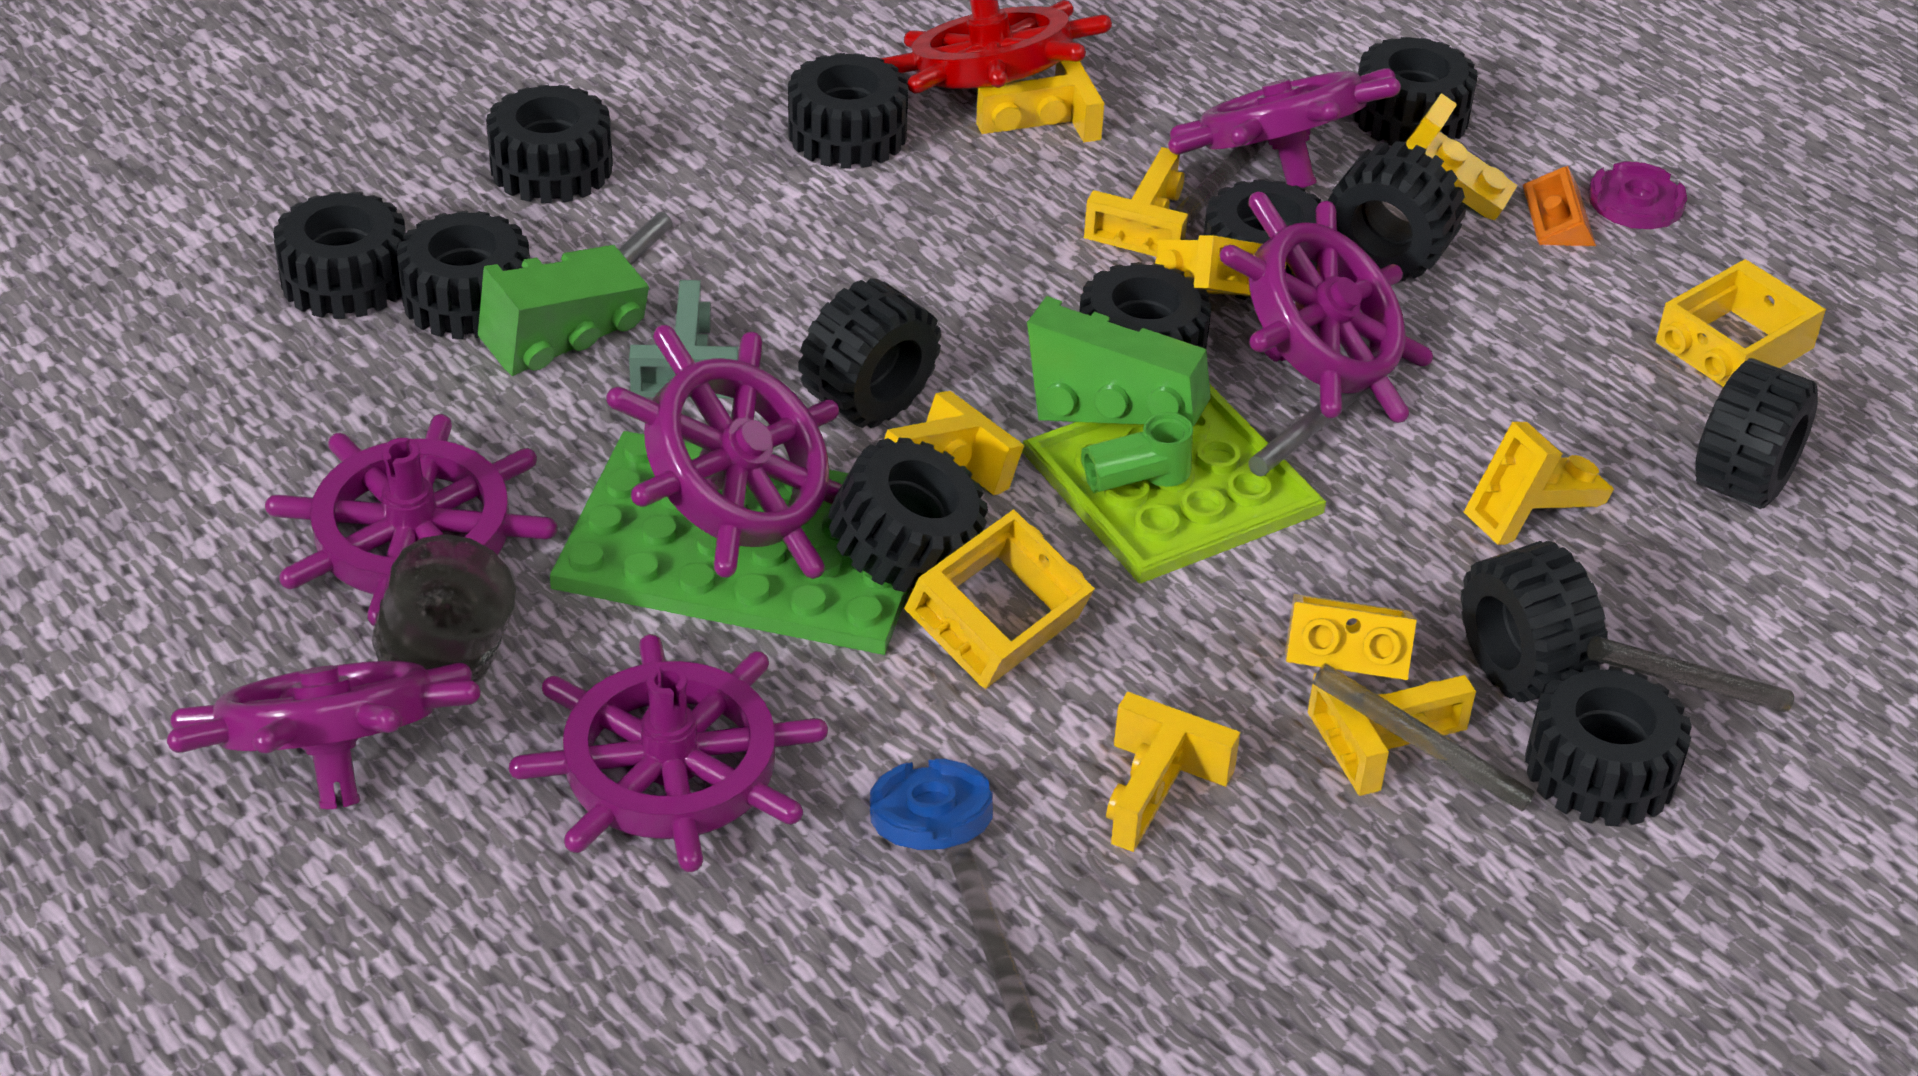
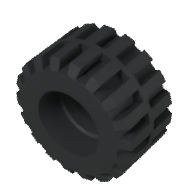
M1390 38L1383 40L1382 43H1375L1369 47L1368 51L1362 54L1358 75L1362 76L1389 68L1394 71L1396 79L1401 84V89L1396 96L1367 102L1364 108L1353 113L1354 121L1359 122L1358 127L1363 132L1372 131L1371 137L1377 141H1381L1383 138L1387 139L1390 146L1395 141L1406 142L1442 93L1455 102L1457 106L1440 132L1450 139H1460L1465 134V130L1468 129L1478 77L1477 70L1474 69L1475 64L1471 59L1465 58V54L1460 50L1453 49L1450 45L1443 42H1436L1427 38Z
M835 53V55L831 56L823 55L816 57L815 61H807L800 65V69L794 70L791 74V80L788 81L789 141L793 142V148L797 152L804 151V157L808 160L814 161L819 158L821 159V165L829 167L833 163H839L841 168L851 169V164H860V167L864 168L872 166L873 160H876L878 163L889 160V154L897 155L901 151V145H905L907 140L908 85L905 75L899 73L898 68L893 64L884 63L883 59L868 57L865 54Z
M538 85V87L519 89L517 93H509L501 98L502 102H497L490 108L491 113L487 114L486 125L491 176H493L494 182L498 187L504 186L505 193L511 196L520 193L521 200L532 202L533 198H541V203H552V199L561 198L563 203L573 201V195L576 194L582 198L592 194L591 187L600 189L605 184V179L610 178L613 166L611 119L607 106L602 105V100L596 95H588V91L580 88L572 89L570 86Z
M1395 141L1391 148L1384 142L1377 144L1372 151L1367 149L1334 187L1328 201L1332 202L1336 208L1337 231L1361 247L1380 269L1390 264L1398 265L1403 272L1400 281H1405L1409 275L1414 279L1422 276L1427 269H1431L1461 229L1463 225L1461 221L1465 217L1466 207L1461 204L1465 198L1463 188L1455 187L1454 185L1458 179L1452 170L1446 171L1441 166L1444 163L1441 158L1435 155L1432 159L1425 154L1426 149L1418 145L1413 149H1408L1406 142ZM1383 202L1398 208L1407 217L1408 221L1393 215Z
M1258 179L1253 180V182L1234 183L1233 187L1222 188L1218 191V196H1212L1209 200L1208 208H1206L1203 235L1264 244L1270 237L1248 204L1249 197L1254 192H1263L1268 196L1287 226L1302 222L1316 223V207L1321 202V199L1315 194L1306 193L1304 188L1297 185H1287L1286 182L1275 180V182ZM1310 259L1317 270V262ZM1286 263L1285 272L1296 277ZM1236 295L1235 297L1246 300L1248 296Z
M331 192L329 195L310 197L304 203L298 202L290 207L291 212L283 213L278 219L279 225L274 226L273 235L281 290H283L284 297L288 302L294 301L295 308L302 312L311 308L313 316L322 318L326 313H333V319H345L346 313H355L357 318L368 315L367 309L374 308L376 311H381L388 307L387 300L396 302L402 297L397 248L399 243L404 241L403 236L406 233L402 213H397V207L392 203L383 202L382 198L375 195L364 196L361 192Z
M456 211L457 213L439 214L435 216V219L423 220L416 224L417 229L408 230L403 236L404 241L398 245L397 260L405 314L408 319H414L415 326L421 330H425L430 326L431 334L442 337L445 332H449L452 334V339H464V334L474 333L476 339L479 338L478 326L484 266L498 264L503 271L523 268L521 265L524 259H530L529 242L527 236L522 235V229L518 225L509 224V220L502 216L493 217L490 216V213L481 211L477 213Z
M1136 262L1128 266L1119 264L1111 266L1110 271L1098 272L1093 275L1092 281H1087L1084 285L1083 293L1080 296L1079 312L1089 316L1097 312L1109 316L1110 323L1137 332L1145 328L1207 349L1211 318L1210 296L1206 290L1194 288V278L1185 277L1184 272L1175 268L1167 269L1164 268V265L1155 263L1153 265H1144L1142 262Z
M870 278L867 282L859 280L854 282L849 289L843 288L836 293L835 298L830 303L827 302L820 310L821 313L817 319L812 321L807 330L809 334L801 346L800 352L803 356L798 362V371L802 373L801 383L808 389L809 393L820 401L830 399L836 402L839 407V414L854 425L861 428L867 425L873 428L879 426L885 419L889 421L896 417L900 411L906 410L912 404L914 398L918 394L920 395L925 388V383L932 376L936 367L934 364L935 360L940 354L941 345L938 342L941 338V329L937 326L938 320L933 314L885 281L882 282L879 279Z
M1749 358L1734 371L1724 385L1704 427L1695 461L1697 484L1758 509L1765 508L1770 504L1788 482L1808 440L1818 405L1816 382L1754 358Z
M899 437L896 443L889 438L879 440L876 446L870 444L863 449L835 496L828 516L832 520L829 526L831 536L840 540L836 547L842 556H849L853 560L851 566L858 572L865 571L873 576L872 581L880 585L886 582L891 584L894 590L906 592L909 587L914 589L921 575L984 530L987 523L985 516L988 513L987 503L981 499L984 492L980 484L970 479L972 473L965 466H959L953 461L955 457L946 451L941 453L935 450L932 444L923 441L921 444H916L911 438Z
M1538 541L1478 561L1471 566V571L1466 572L1463 579L1464 589H1461L1460 600L1462 604V621L1469 646L1473 651L1475 660L1479 667L1483 669L1487 678L1493 685L1496 684L1501 693L1509 699L1515 698L1517 702L1524 703L1530 700L1533 701L1540 698L1541 694H1544L1546 685L1552 679L1560 680L1562 673L1571 669L1581 673L1584 666L1597 665L1600 668V664L1605 662L1607 653L1604 644L1608 643V631L1605 627L1604 620L1606 618L1603 606L1600 604L1594 583H1591L1587 576V571L1580 562L1574 560L1572 553L1565 547L1559 548L1552 541Z
M1597 665L1584 666L1581 673L1573 669L1562 673L1560 680L1552 679L1546 685L1544 694L1540 695L1525 752V763H1528L1527 774L1530 781H1539L1537 792L1545 800L1553 796L1557 798L1556 809L1565 814L1571 808L1581 812L1579 820L1591 824L1594 816L1604 818L1605 826H1619L1621 818L1624 817L1627 818L1631 825L1644 822L1646 812L1651 817L1657 816L1663 812L1665 804H1670L1675 795L1692 738L1690 736L1692 728L1690 717L1683 715L1685 707L1679 699L1669 698L1670 690L1660 683H1650L1647 681L1648 676L1639 672H1635L1634 675L1623 672L1622 667L1609 666L1608 670H1603Z

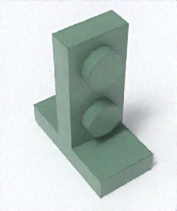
M680 280L675 332L695 362L712 358L738 360V347L709 346L708 334H700L710 333L711 302L701 301V280ZM630 345L629 369L631 391L643 397H655L659 390L676 374L657 345ZM716 394L718 398L733 399L728 396Z

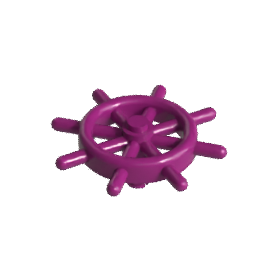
M1389 68L1362 76L1352 71H1341L1290 81V79L1278 80L1261 86L1262 89L1230 99L1206 110L1200 120L1174 126L1170 131L1171 139L1168 142V148L1173 154L1180 155L1205 146L1208 149H1225L1268 140V144L1272 146V149H1278L1287 185H1297L1305 188L1317 183L1306 141L1310 140V129L1353 114L1364 108L1367 102L1396 96L1401 89V84L1396 79L1394 71Z
M1254 192L1249 197L1248 204L1270 239L1262 244L1254 255L1230 244L1224 246L1219 255L1221 262L1226 266L1249 277L1252 302L1263 327L1250 337V347L1255 352H1264L1274 362L1287 360L1302 375L1320 385V409L1326 418L1332 419L1341 413L1342 393H1359L1370 388L1393 422H1405L1409 416V409L1387 375L1395 369L1401 358L1418 366H1427L1433 360V353L1428 347L1406 336L1402 310L1391 287L1402 279V269L1395 264H1390L1380 269L1361 247L1347 236L1338 232L1336 208L1332 202L1323 201L1317 205L1316 223L1302 222L1287 226L1268 196L1263 192ZM1310 259L1317 262V270ZM1285 263L1288 264L1296 277L1285 272ZM1361 336L1369 340V348ZM1340 344L1349 357L1340 354Z
M668 325L658 326L653 334L654 341L676 375L659 390L653 400L622 387L611 388L606 395V401L612 409L645 423V447L655 477L633 487L631 491L632 502L637 506L646 507L668 497L678 511L690 522L717 538L714 570L720 577L728 578L735 574L740 546L765 547L783 541L802 572L808 578H819L825 571V565L803 531L802 526L816 514L823 501L833 504V500L842 484L829 479L828 454L824 439L819 430L820 426L837 418L839 415L838 404L828 399L806 408L797 395L784 383L760 368L762 339L756 332L750 331L742 336L738 360L712 358L695 362L672 327ZM716 394L733 398L731 417ZM690 397L708 425L682 414L687 398ZM755 411L770 425L765 426L761 422L754 420ZM684 440L703 448L699 457L691 460ZM783 444L790 461L772 454L773 448ZM770 478L793 487L788 505ZM746 485L764 512L744 508Z
M438 414L432 418L425 439L396 438L361 450L347 435L343 433L333 434L329 438L328 446L341 463L332 469L322 480L314 496L272 495L265 502V510L270 516L311 520L317 552L284 568L279 575L281 585L286 589H296L330 571L347 585L373 594L367 619L375 627H383L388 624L397 598L434 595L460 585L481 605L489 606L494 604L498 598V591L482 571L498 556L507 537L547 540L553 538L558 532V525L552 518L509 513L508 496L504 482L532 469L537 462L535 452L532 449L523 448L491 463L479 453L465 446L448 442L452 421L444 414ZM435 479L453 482L436 492L433 490ZM370 491L381 503L355 500ZM475 497L484 506L483 512L453 509ZM339 523L369 525L347 537H344L338 529ZM441 531L468 534L453 544ZM388 541L391 542L386 557L369 553V551ZM424 548H426L430 553L423 556L411 557L412 551H419Z
M648 634L641 638L639 643L642 665L617 672L600 681L588 691L559 676L546 678L542 683L543 694L550 700L571 710L564 728V750L519 755L510 761L508 767L511 776L519 780L566 774L573 794L588 811L564 837L565 847L570 852L580 853L584 851L610 826L619 831L644 838L674 839L679 866L686 872H694L703 863L699 835L712 832L735 821L752 806L785 824L793 825L801 820L803 816L801 804L768 786L775 765V748L820 742L827 737L828 726L825 721L818 718L773 722L766 703L750 687L769 666V659L763 652L754 651L750 653L737 667L728 673L699 663L666 661L661 639L654 634ZM687 704H692V705H697V706H696L695 708H693L692 710H690V709L687 707ZM649 706L642 719L628 713ZM721 715H724L739 727L705 732ZM604 729L628 740V742L593 746L595 740ZM747 751L736 769L711 757ZM634 766L618 783L609 779L601 771L604 769ZM696 776L712 786L691 793L689 780ZM654 782L664 786L666 796L649 795L643 792Z
M373 661L319 666L266 678L237 687L223 694L216 700L214 705L176 709L170 717L173 730L167 736V744L176 753H183L217 744L229 750L258 751L265 754L275 750L302 748L307 755L313 756L320 799L318 801L319 808L337 809L334 791L335 782L340 783L343 807L360 802L351 749L356 746V741L359 738L382 732L393 733L399 727L428 716L434 711V708L474 704L478 701L481 690L477 683L470 681L472 679V671L464 663H455L429 670L416 663L405 661Z

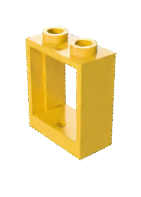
M1744 259L1666 302L1655 342L1724 387L1734 371L1749 358L1781 368L1814 349L1826 309L1747 259ZM1769 296L1774 299V304L1769 300ZM1732 311L1768 334V336L1744 348L1708 324Z
M1013 509L921 575L904 609L980 686L986 689L1077 620L1095 588L1084 578L1077 567L1069 564L1044 539L1042 533L1036 527L1030 525ZM996 558H999L1052 610L1012 641L957 588Z
M1294 594L1285 649L1286 662L1408 680L1417 619L1407 610ZM1351 618L1357 619L1352 625L1346 624Z

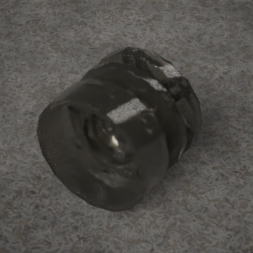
M444 534L424 537L404 548L391 566L385 585L384 597L380 602L379 611L374 621L372 645L378 661L412 662L423 666L426 670L455 663H464L472 671V679L470 681L476 683L484 678L495 661L497 650L501 645L502 635L507 629L514 610L516 586L509 567L493 550L471 538Z

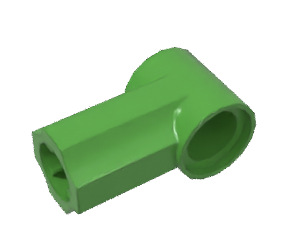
M1158 413L1145 421L1143 432L1082 448L1081 463L1085 471L1086 481L1093 493L1143 480H1148L1155 485L1165 487L1184 483L1190 477L1192 469V424L1186 417L1176 413Z

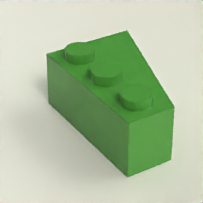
M615 245L563 253L561 262L542 264L537 257L524 259L521 265L523 268L503 271L498 264L484 266L478 336L511 376L527 369L532 371L540 370L546 367L555 357L573 349L576 351L585 350L592 346L598 338L615 330L628 331L644 318L649 286Z
M1049 296L1044 298L1027 321L1038 420L1144 424L1151 416L1169 412L1186 417L1192 426H1195L1211 399L1207 349L1145 328L1137 332L1110 323L1109 316L1097 312L1089 316L1061 306V300Z

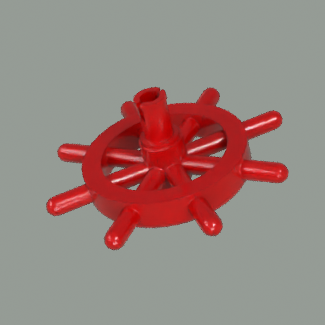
M969 0L971 15L948 21L928 31H908L904 36V43L907 47L912 48V52L880 59H883L884 63L896 66L899 73L917 71L907 82L909 91L914 94L922 93L934 86L950 89L987 86L1000 88L1008 82L1023 79L1047 70L1060 61H1082L1086 56V50L1083 45L1073 43L1072 40L1106 33L1111 29L1112 21L1107 15H1096L1069 21L1068 18L1072 15L1074 7L1067 0L1059 1L1049 7L1021 6L1002 9L999 8L998 0Z

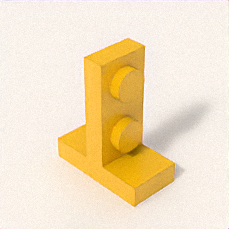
M1060 61L1056 64L1055 76L1009 82L1000 88L994 86L978 88L976 124L981 134L1072 122L1083 143L1098 141L1102 138L1104 101L1080 61Z
M1441 93L1406 141L1408 149H1413L1418 145L1425 148V154L1432 159L1435 155L1444 161L1441 166L1446 171L1452 170L1458 178L1454 183L1455 187L1463 188L1465 198L1462 202L1485 218L1496 220L1518 185L1508 179L1502 171L1489 166L1467 151L1460 142L1450 139L1440 132L1457 106L1455 102Z
M1161 147L1132 199L1093 190L1086 204L1084 238L1155 257L1158 240H1185L1188 214L1169 209L1170 200L1178 201L1183 189L1185 174L1178 171L1180 155H1175L1168 148Z
M1199 235L1198 240H1158L1155 264L1164 265V268L1178 269L1184 272L1185 277H1193L1194 288L1204 289L1208 294H1230L1251 297L1249 277L1226 266L1221 262L1219 255L1221 249L1229 244L1235 245L1254 255L1262 244L1209 235Z
M951 390L935 393L926 422L887 429L884 438H889L895 443L899 437L911 438L916 444H921L923 441L934 445V449L941 453L946 451L955 457L953 460L959 466H965L972 473L971 479L979 483L992 495L1001 494L1010 488L1024 448V444Z
M1512 422L1463 512L1497 545H1506L1515 541L1532 509L1598 507L1607 503L1614 488L1598 475V467L1590 460L1578 455L1561 457L1563 453L1528 422Z
M1330 669L1314 673L1307 712L1357 794L1362 796L1381 791L1389 754L1388 749L1467 730L1476 690L1466 675H1461L1441 681H1431L1420 686L1392 693L1377 694L1370 698L1356 701L1336 669Z
M1127 691L1117 710L1114 746L1134 753L1135 757L1132 762L1131 778L1128 784H1117L1107 806L1106 818L1113 820L1111 844L1132 852L1135 851L1180 771L1226 787L1235 771L1241 732Z

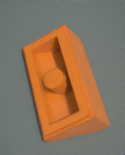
M1568 166L1523 184L1539 245L1596 246L1579 187Z

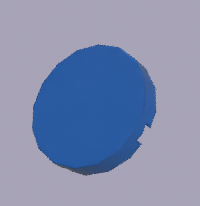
M948 759L928 760L929 767L913 769V762L901 764L880 776L870 789L871 823L880 836L898 846L916 850L946 849L967 843L983 833L993 819V793L989 789L988 779L982 772L958 761Z

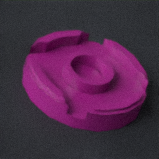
M1625 161L1615 163L1613 170L1604 171V167L1596 171L1591 179L1588 190L1590 204L1600 215L1613 223L1637 229L1668 227L1680 220L1688 198L1686 188L1680 181L1676 185L1670 181L1671 174L1666 170L1643 162Z

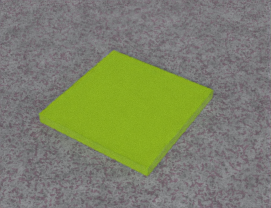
M1211 384V399L1195 426H1192L1191 474L1184 483L1177 486H1158L1148 480H1143L1093 493L1088 485L1081 463L1082 448L1143 432L1144 424L1074 422L1023 441L1024 448L1022 453L1139 584L1325 512L1326 501L1285 459L1264 476H1256L1251 472L1248 464L1250 458L1269 443Z

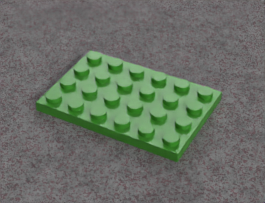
M623 431L550 573V586L554 590L882 655L886 654L910 589L909 587L906 592L894 590L893 586L886 582L880 585L872 581L873 576L863 571L860 573L851 566L853 560L849 556H842L836 547L840 540L831 536L829 526L832 520L828 516L832 504L823 501L816 514L802 526L803 531L824 562L825 571L822 576L816 579L808 578L802 572L784 542L781 541L765 547L740 546L735 574L728 578L720 577L714 570L717 538L690 522L678 511L668 497L646 507L637 506L632 502L631 491L633 487L655 476L647 457L644 434ZM684 442L691 460L699 457L703 448ZM829 470V479L843 484L848 473ZM770 478L788 505L793 487ZM746 485L744 508L764 512Z

